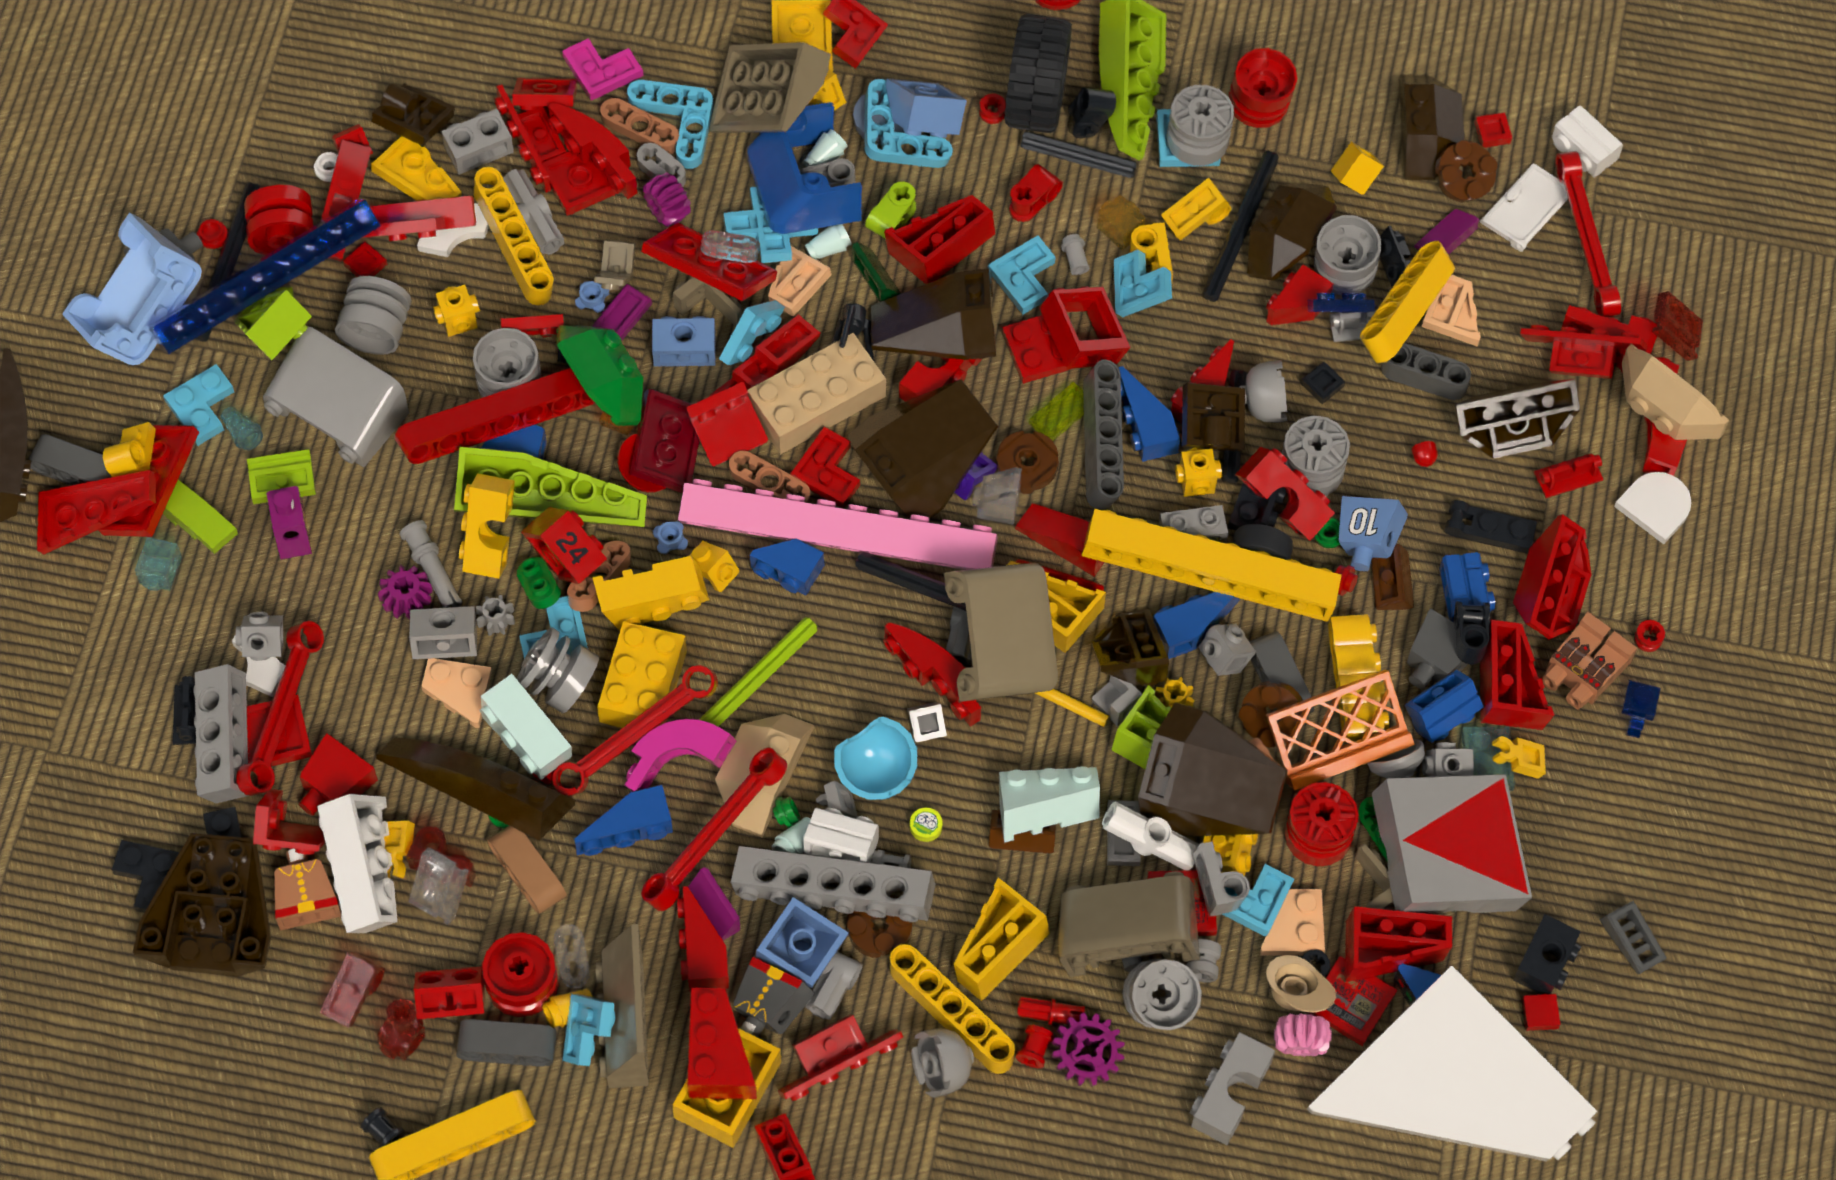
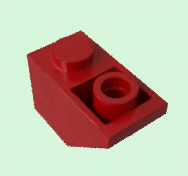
M1302 265L1296 273L1291 272L1288 275L1279 295L1277 293L1273 294L1266 305L1268 310L1266 323L1272 326L1314 320L1331 299L1334 283L1307 266Z

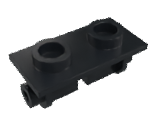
M1388 226L1380 235V260L1385 269L1387 279L1391 287H1393L1411 262V260H1405L1404 258H1409L1411 254L1404 235L1400 234L1399 231H1393L1392 227Z
M191 676L182 677V681L175 685L173 745L196 744V728L194 725L196 709L193 692L195 678Z

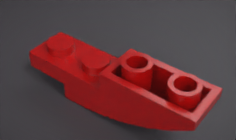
M554 102L549 104L550 118L547 119L548 124L556 135L560 133L565 139L564 143L570 154L573 156L577 154L583 163L592 159L598 170H604L607 173L608 180L616 192L621 191L627 200L638 194L636 177L629 170V167H631L630 155L626 146L607 128L589 116Z
M345 140L341 141L312 254L342 262L371 152L370 147Z
M891 622L886 624L883 643L891 655L897 654L903 662L902 667L908 677L911 679L916 678L921 686L931 681L935 691L940 696L945 695L951 702L950 707L959 720L964 719L970 727L981 720V706L976 700L959 702L957 679L959 673L965 667L948 651L922 634Z
M786 1113L754 1126L775 1180H815L811 1165Z

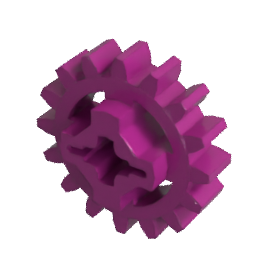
M1081 1013L1079 1022L1070 1017L1067 1020L1069 1029L1063 1026L1057 1029L1062 1038H1054L1052 1040V1044L1059 1047V1050L1051 1054L1052 1058H1060L1061 1060L1056 1067L1057 1071L1065 1068L1068 1071L1065 1079L1068 1081L1073 1076L1077 1077V1086H1081L1085 1079H1088L1090 1086L1094 1087L1097 1084V1077H1100L1104 1083L1109 1080L1107 1071L1116 1074L1119 1068L1114 1062L1124 1060V1056L1117 1053V1050L1124 1047L1125 1043L1121 1041L1116 1042L1115 1039L1120 1030H1109L1110 1019L1106 1020L1103 1024L1099 1023V1014L1097 1013L1094 1014L1091 1020L1087 1019L1085 1013ZM1083 1028H1092L1102 1034L1099 1036L1088 1034L1086 1029ZM1071 1035L1074 1047L1073 1051L1067 1055L1066 1045ZM1084 1043L1087 1046L1100 1043L1092 1052L1093 1058L1090 1054H1082L1076 1057L1084 1047ZM1109 1045V1059L1105 1064V1060L1102 1057L1103 1049ZM1075 1065H1086L1093 1072L1079 1070Z

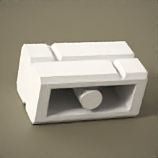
M1580 105L1570 112L1568 116L1566 115L1557 122L1552 135L1554 145L1559 151L1578 152L1582 171L1589 172L1593 177L1598 176L1606 167L1608 168L1620 157L1623 144Z
M815 808L804 835V854L870 863L878 844L879 825L874 824L871 819L864 816H858L857 818L845 816L834 808H826L825 810Z

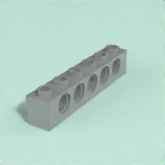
M739 846L731 878V884L736 895L745 900L755 901L761 898L771 900L779 905H788L794 897L811 909L828 907L846 914L853 913L854 911L866 912L868 915L876 918H884L886 915L896 916L907 922L928 921L936 885L932 871ZM766 875H776L770 881H762ZM798 879H808L803 885H794ZM831 883H839V886L833 890L826 889ZM863 887L872 888L866 894H858V891ZM896 891L904 892L899 898H890V895Z

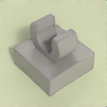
M836 781L824 785L825 794L820 795L816 799L817 803L823 806L828 804L829 808L837 809L845 816L858 817L852 792L846 786Z

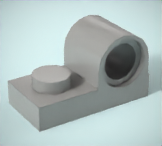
M1213 841L1200 843L1193 854L1209 917L1237 910L1250 890L1247 878L1243 874L1234 871L1221 873L1223 868L1222 858L1219 852H1215ZM1224 887L1232 888L1237 896L1228 895Z

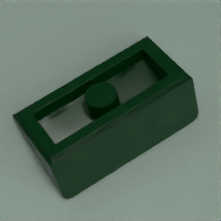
M858 242L853 243L852 261L879 302L900 295L901 292L875 253Z

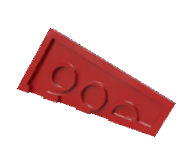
M151 470L39 492L37 551L44 555L155 504L156 474Z

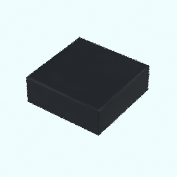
M1324 361L1302 378L1301 385L1321 404H1324L1344 388L1345 381Z

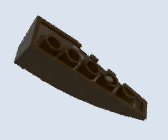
M4 348L0 369V522L16 516L18 504L25 503L28 484H22V478L29 479L32 462L31 460H25L28 431L26 403L19 371L10 348Z
M394 737L376 754L377 760L539 841L575 806L576 800L522 773L478 755L449 746Z

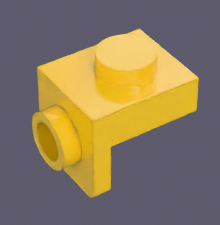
M702 541L689 555L700 566L702 576L708 579L713 588L718 592H722L740 572L727 550L706 541Z

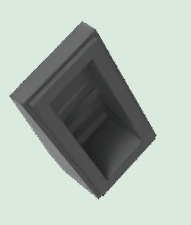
M1634 901L1623 905L1600 919L1607 933L1637 974H1641L1667 959ZM1626 916L1629 922L1620 926L1618 920ZM1634 927L1637 933L1627 938L1624 932ZM1642 939L1645 944L1634 950L1631 944ZM1650 950L1653 955L1641 961L1638 955Z

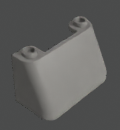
M310 326L294 341L263 395L264 407L270 414L276 417L280 415L286 417L290 412L336 440L340 449L338 453L345 461L351 464L355 462L363 468L409 414L405 391L396 379Z

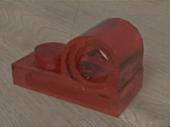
M428 826L418 831L407 854L410 869L472 887L476 877L474 865L468 858L457 854L452 855V857L448 856L449 850L445 834L441 829ZM429 843L439 844L435 850L427 851L424 849Z
M348 952L319 1013L347 1028L352 1027L366 997L372 995L381 984L385 968L356 952Z

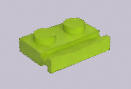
M309 449L247 459L253 504L268 502V491L298 486L301 497L316 495Z

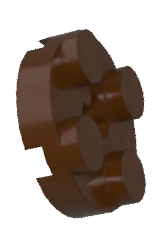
M1461 140L1446 148L1440 154L1436 162L1435 173L1436 175L1438 174L1440 182L1438 185L1447 197L1457 202H1468L1485 196L1492 189L1498 165L1496 159L1482 145L1472 141ZM1468 165L1471 168L1472 176L1464 179L1462 177L1463 172L1459 168L1460 166L1465 167Z
M1024 431L1012 433L1002 441L998 449L996 465H998L999 476L1007 485L1018 489L1023 494H1031L1035 490L1046 487L1055 478L1059 466L1058 450L1054 442L1042 433L1034 431V434H1023ZM1024 456L1028 459L1032 456L1035 458L1033 465H1022L1021 457Z
M1265 681L1254 686L1244 697L1242 707L1239 710V718L1251 737L1259 738L1265 747L1272 748L1276 744L1266 714L1268 712L1266 707H1269L1271 710L1274 708L1279 710L1301 702L1303 699L1288 684ZM1302 711L1297 712L1295 714L1300 716ZM1286 716L1276 720L1280 732L1290 736L1298 719ZM1282 738L1284 744H1286L1288 740Z
M893 894L890 895V898H899ZM854 911L847 916V932L849 933L852 945L860 953L868 957L881 958V956L889 955L895 947L908 944L910 941L912 922L904 921L896 916L886 915L882 919L886 920L885 924L888 928L886 930L880 928L877 932L873 930L874 923L872 921L875 919L879 920L880 918Z

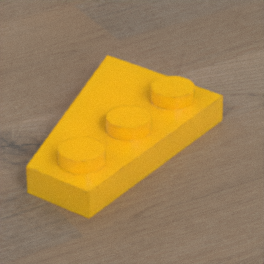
M401 136L371 164V172L416 201L462 197L461 190L444 169L438 167L431 159V153L427 148Z

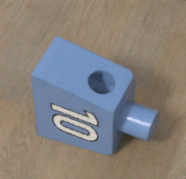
M1342 496L1339 543L1348 555L1353 556L1351 566L1355 570L1368 571L1372 557L1388 558L1391 556L1408 516L1399 500Z

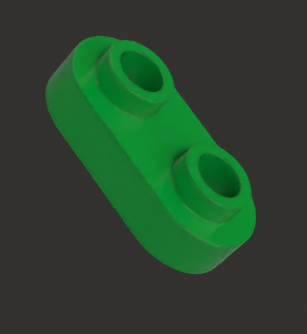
M540 557L524 560L517 569V577L530 602L538 609H545L554 605L560 598L561 590L547 563Z

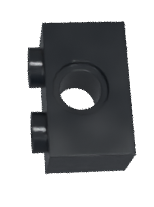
M1544 914L1513 981L1542 995L1552 994L1554 988L1561 990L1569 972L1563 970L1567 960L1574 963L1582 947L1581 944L1577 943L1581 931ZM1551 953L1558 961L1549 962L1542 954Z

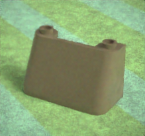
M1024 563L944 573L945 589L950 600L954 603L966 604L973 667L965 668L959 673L957 679L959 702L1052 690L1058 681V671L1047 579L1042 566L1038 563Z
M1169 872L1164 877L1088 888L1075 885L1068 887L1067 891L1061 894L1059 956L1060 962L1069 977L1086 975V966L1088 964L1092 968H1098L1099 961L1162 953L1164 958H1171V952L1181 953L1184 962L1200 960L1194 887L1191 879L1184 876L1181 872Z

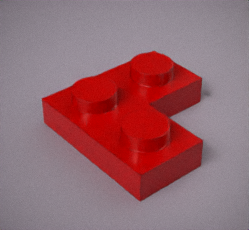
M832 0L822 14L846 31L832 52L855 69L889 25L856 0Z
M826 427L821 430L791 472L792 476L806 483L811 491L829 501L836 502V505L843 509L860 487V479L837 467L850 449L851 442Z

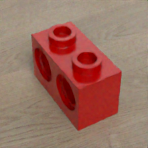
M482 966L415 972L414 997L417 1020L484 1014L485 989Z

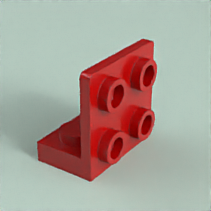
M744 382L686 407V412L713 467L730 460L731 456L738 451H750L768 442V437L748 397V390Z
M270 789L256 805L253 844L263 845L264 849L271 851L292 848L295 849L296 853L305 855L320 851L325 844L324 833L320 826L281 822L286 817L287 802L282 801L283 790Z

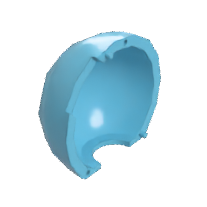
M878 717L860 733L836 746L834 750V767L841 783L853 794L868 800L888 799L900 793L911 783L917 768V747L912 735L899 722L886 717Z

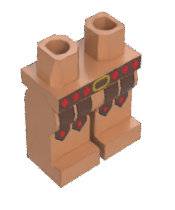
M1587 612L1572 634L1551 656L1546 673L1542 679L1543 684L1551 691H1556L1562 683L1569 687L1571 691L1567 694L1566 700L1577 710L1588 702L1592 705L1598 699V696L1632 662L1637 647L1615 631L1608 637L1611 628Z

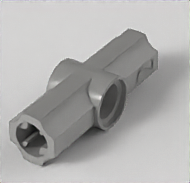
M514 169L507 172L503 179L541 253L550 255L557 252L564 245V238L552 219L546 199L541 193L538 194L524 170Z

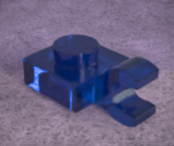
M1629 680L1621 712L1622 714L1630 715L1627 736L1640 738L1645 719L1653 721L1661 688Z

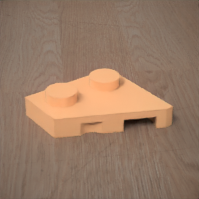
M791 246L792 260L781 261L779 265H776L777 276L776 280L771 284L768 297L770 302L776 300L785 307L783 311L794 317L832 274L830 267Z
M1451 275L1428 308L1422 327L1478 347L1481 336L1477 327L1476 305L1473 302L1472 282Z
M431 658L427 661L421 686L422 691L434 700L441 701L444 707L454 714L457 712L469 720L470 725L480 728L482 714L480 713L481 695L489 689L492 669L486 666Z
M1289 889L1270 932L1261 946L1260 956H1303L1310 950H1319L1325 953L1322 889Z

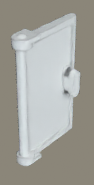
M1533 163L1485 214L1480 222L1511 242L1510 246L1522 252L1527 247V243L1568 200L1565 185L1560 183L1558 178Z

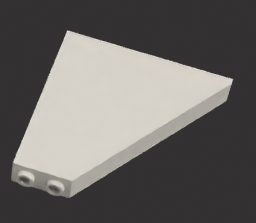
M1453 966L1437 979L1307 1108L1313 1115L1547 1161L1553 1156L1559 1160L1572 1147L1568 1141L1576 1133L1582 1137L1596 1123L1592 1117L1598 1112Z

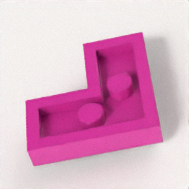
M589 38L562 50L564 60L590 101L643 77V69L629 48L604 60L601 59Z

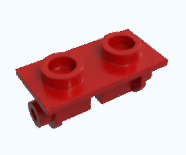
M1592 453L1534 471V475L1545 498L1604 480L1598 468L1602 466L1601 457L1598 454L1593 455Z

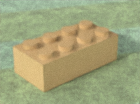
M854 333L848 335L844 348L839 346V340L748 389V397L761 425L780 455L819 434L824 427L830 428L886 397V378Z

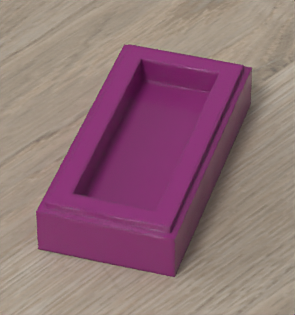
M626 284L591 327L614 329L621 337V340H623L650 308L652 299Z

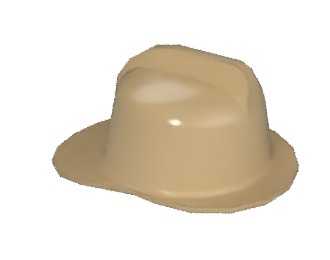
M1293 955L1279 956L1272 960L1266 969V978L1271 986L1272 996L1282 1008L1291 1011L1319 1012L1332 1006L1336 999V991L1332 984L1303 958Z

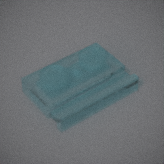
M1510 726L1502 729H1495V727H1463L1461 732L1463 749H1473L1474 776L1506 775L1509 791H1513L1515 781L1514 772L1511 771V763L1498 764L1492 760L1494 755L1502 752L1500 748L1492 746V741L1500 736L1511 740Z

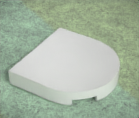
M1653 472L1638 478L1616 501L1614 507L1662 544H1665L1687 519L1691 509V496L1687 487L1678 478L1667 473Z

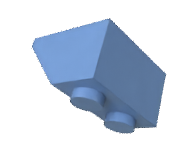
M886 79L885 85L893 122L904 128V133L921 136L922 132H929L930 135L946 138L947 134L959 135L966 99L939 83Z
M793 897L757 948L755 958L802 980L808 987L812 988L849 933Z

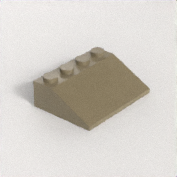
M804 42L730 45L708 131L712 133L787 132L824 84L829 70L828 65L831 54Z
M631 924L602 950V962H596L597 982H603V993L597 994V999L615 1003V1023L611 1028V1036H599V1045H605L606 1057H600L601 1077H607L609 1088L649 1086L643 954L638 924Z

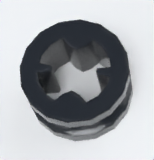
M1319 950L1306 952L1302 958L1309 963L1315 960L1316 965L1320 962L1322 966L1319 973L1326 978L1330 969L1328 956Z

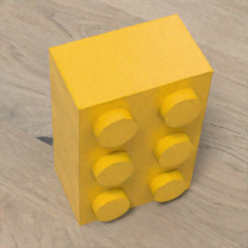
M623 621L597 706L600 723L623 728L677 687L687 653L685 635ZM666 719L665 721H663L661 724H659L658 726H660V725L666 723L667 719Z
M739 1028L740 1037L756 1084L757 1099L689 1098L687 1079L672 1105L675 1119L732 1148L737 1143L781 1064V1049Z

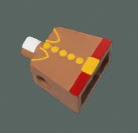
M295 849L287 851L288 866L275 870V917L280 931L341 917L337 898L321 860L308 861L307 855L296 853Z

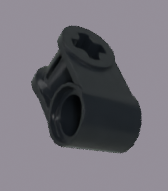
M1082 88L1077 97L1068 106V113L1072 116L1074 123L1072 128L1074 137L1084 139L1093 137L1098 133L1102 125L1114 113L1116 96L1113 91Z
M1456 601L1455 603L1456 653L1460 661L1465 664H1477L1484 658L1489 642V602H1483L1482 605H1465L1462 601ZM1467 642H1474L1478 647L1470 646Z

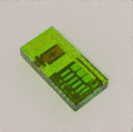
M1072 382L1029 418V425L1037 432L1046 435L1054 441L1084 416L1083 390Z

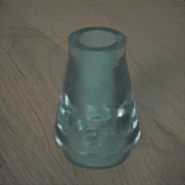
M228 407L222 412L220 419L225 424L238 448L252 450L260 444L263 433L259 424L240 413L235 407Z

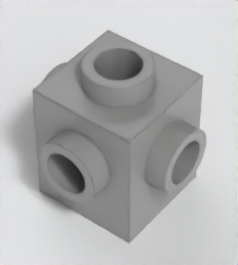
M253 612L249 616L243 617L241 627H236V646H242V657H250L256 661L267 660L270 657H281L284 647L283 615L268 616L266 612Z
M1236 623L1212 626L1198 646L1205 656L1207 663L1218 676L1241 673L1256 653L1246 638L1245 633Z
M1436 743V749L1426 750V756L1422 760V773L1426 777L1474 776L1473 749H1456V743Z

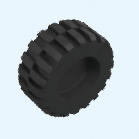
M1028 13L1020 17L1012 54L1005 109V123L1010 128L1052 133L1057 130L1072 33V24L1067 19Z

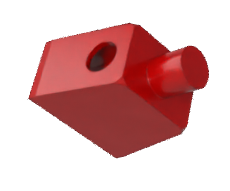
M326 734L300 774L302 786L308 793L298 804L307 814L314 816L318 811L317 806L348 794L362 795L378 781L375 768L332 736Z

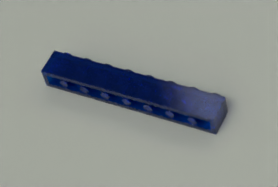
M358 199L149 325L148 328L165 354H170L381 225L366 200Z

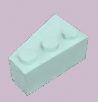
M510 674L481 695L480 713L482 718L501 737L504 744L520 757L521 764L529 774L534 772L541 780L572 757V746L513 674Z
M1081 766L1068 769L1045 768L1043 770L999 772V804L1004 842L1012 841L1015 834L1031 831L1032 835L1042 833V827L1058 823L1063 828L1098 819L1100 816V785L1097 767L1087 768Z

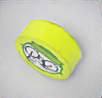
M932 808L916 810L910 818V832L913 837L922 842H930L937 839L942 832V818L940 814Z

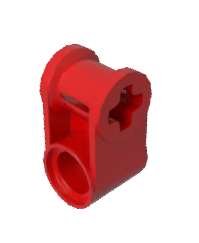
M1036 164L1028 171L1026 176L1012 187L1010 192L1012 201L1009 207L1010 216L1019 222L1030 221L1041 209L1058 196L1063 187V181L1040 164Z

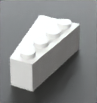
M348 794L317 806L320 816L319 825L324 833L327 846L326 855L331 863L334 889L338 894L342 910L341 919L346 932L368 933L398 922L394 882L388 878L387 873L390 866H392L391 853L385 850L384 837L389 835L388 822L382 819V809L387 808L386 797Z

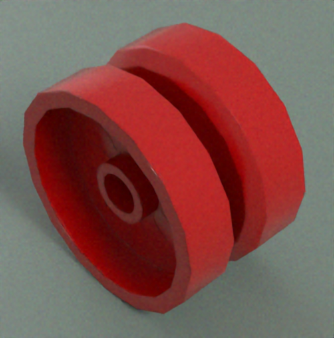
M272 185L255 190L247 196L244 202L247 240L249 247L255 252L266 256H289L303 252L313 244L315 230L312 219V202L310 195L304 189L292 185Z
M524 932L512 933L496 940L486 951L482 963L483 979L487 994L493 1005L504 1014L514 1017L533 1016L543 1011V1003L548 1002L549 997L556 995L559 986L555 957L548 944L535 935Z

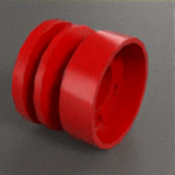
M1260 48L1246 53L1238 61L1228 97L1234 106L1235 118L1243 124L1255 128H1268L1279 123L1286 116L1298 80L1296 68L1287 56L1280 51L1270 48Z
M1327 782L1312 783L1297 793L1292 800L1284 832L1286 845L1296 858L1305 864L1317 867L1332 865L1343 859L1350 850L1359 818L1357 804L1350 793L1339 785Z

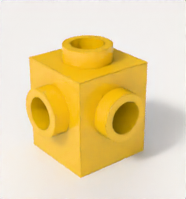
M465 285L451 286L442 292L436 293L438 305L433 307V311L438 325L444 324L448 337L478 328L475 313L480 312L475 294L469 295Z
M1192 448L1186 452H1181L1180 464L1175 465V475L1177 483L1182 484L1184 497L1215 494L1217 479L1222 478L1220 460L1214 459L1213 449Z

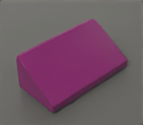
M1454 209L1414 245V248L1419 250L1429 242L1440 241L1449 255L1477 230L1480 219L1469 213Z
M703 867L688 887L724 941L740 931V917L708 868Z

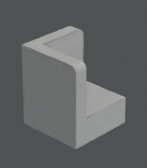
M1110 675L1109 683L1093 695L1092 702L1103 713L1109 715V719L1118 726L1124 721L1142 693L1133 684Z

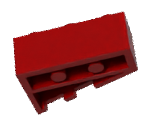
M1490 620L1489 642L1484 658L1480 662V699L1484 706L1480 710V721L1487 724L1543 730L1555 714L1552 706H1548L1543 692L1545 686L1542 678H1538L1533 664L1535 658L1522 623Z
M1354 906L1346 919L1345 983L1396 972L1399 964L1420 967L1443 962L1452 948V916Z

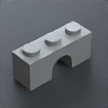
M1239 1032L1234 1042L1228 1040L1220 1055V1058L1224 1059L1220 1069L1213 1068L1206 1080L1205 1086L1209 1087L1205 1097L1198 1096L1190 1110V1114L1194 1116L1191 1127L1228 1146L1243 1117L1245 1106L1235 1102L1229 1096L1227 1089L1235 1083H1245L1258 1089L1273 1061L1275 1050Z

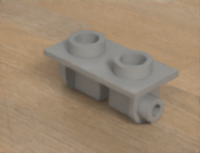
M1376 310L1348 313L1339 311L1335 314H1329L1333 342L1361 340L1360 333Z

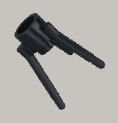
M855 303L847 304L842 309L841 319L838 320L837 329L831 344L840 340L839 346L844 348L848 335L854 333L856 336L863 331L866 351L874 361L870 333L871 321L866 319L867 311L862 305Z

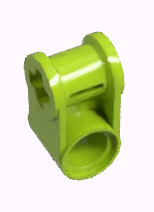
M907 182L894 183L879 204L869 213L865 227L885 238L884 230L891 227L894 230L904 227L916 212V191L914 187Z

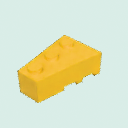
M692 556L652 564L651 571L634 575L632 569L622 571L623 577L607 581L603 580V576L593 577L601 611L619 631L623 621L637 625L653 620L663 621L668 619L672 613L696 609L701 603L709 600L700 566Z
M1010 560V562L1007 565H1015L1020 563ZM1045 572L1054 646L1066 653L1104 609L1106 592L1098 589L1093 591L1078 586L1077 582L1071 580L1066 582L1051 577L1049 573Z
M999 877L994 884V891L981 910V916L975 928L971 929L954 962L957 981L980 1001H983L1050 934L1047 916Z

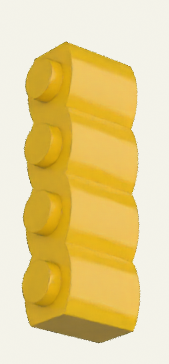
M1369 615L1330 617L1328 636L1336 688L1380 672L1379 652L1374 653L1372 644L1377 642V630L1375 623L1370 624ZM1384 682L1372 684L1366 696L1380 702L1385 693ZM1363 688L1358 689V690H1355V691L1358 692V693H1361V691H1362ZM1351 693L1342 695L1338 702V708L1350 714L1358 697ZM1364 700L1356 717L1370 723L1378 706ZM1387 711L1382 712L1376 724L1377 727L1384 730L1389 728V715ZM1340 714L1341 731L1348 717ZM1353 721L1346 737L1353 741L1362 739L1367 726ZM1373 730L1372 734L1378 733V731Z

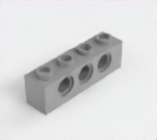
M228 664L195 672L193 692L196 709L194 725L196 728L195 757L197 777L195 786L197 796L213 803L246 797L248 795L239 789L236 781L239 768L244 764H248L246 673Z

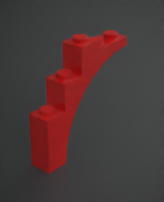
M1569 305L1562 327L1575 328L1579 330V333L1590 334L1591 330L1607 331L1612 336H1620L1621 332L1636 333L1647 344L1645 352L1651 354L1661 325L1654 323L1648 318L1633 315L1627 325L1621 323L1616 318L1603 317L1592 313L1586 308ZM1617 349L1614 364L1623 373L1622 361L1626 350ZM1655 357L1673 372L1678 373L1680 365L1664 357ZM1644 416L1647 428V452L1642 472H1662L1674 476L1687 440H1675L1670 435L1660 432L1655 424Z

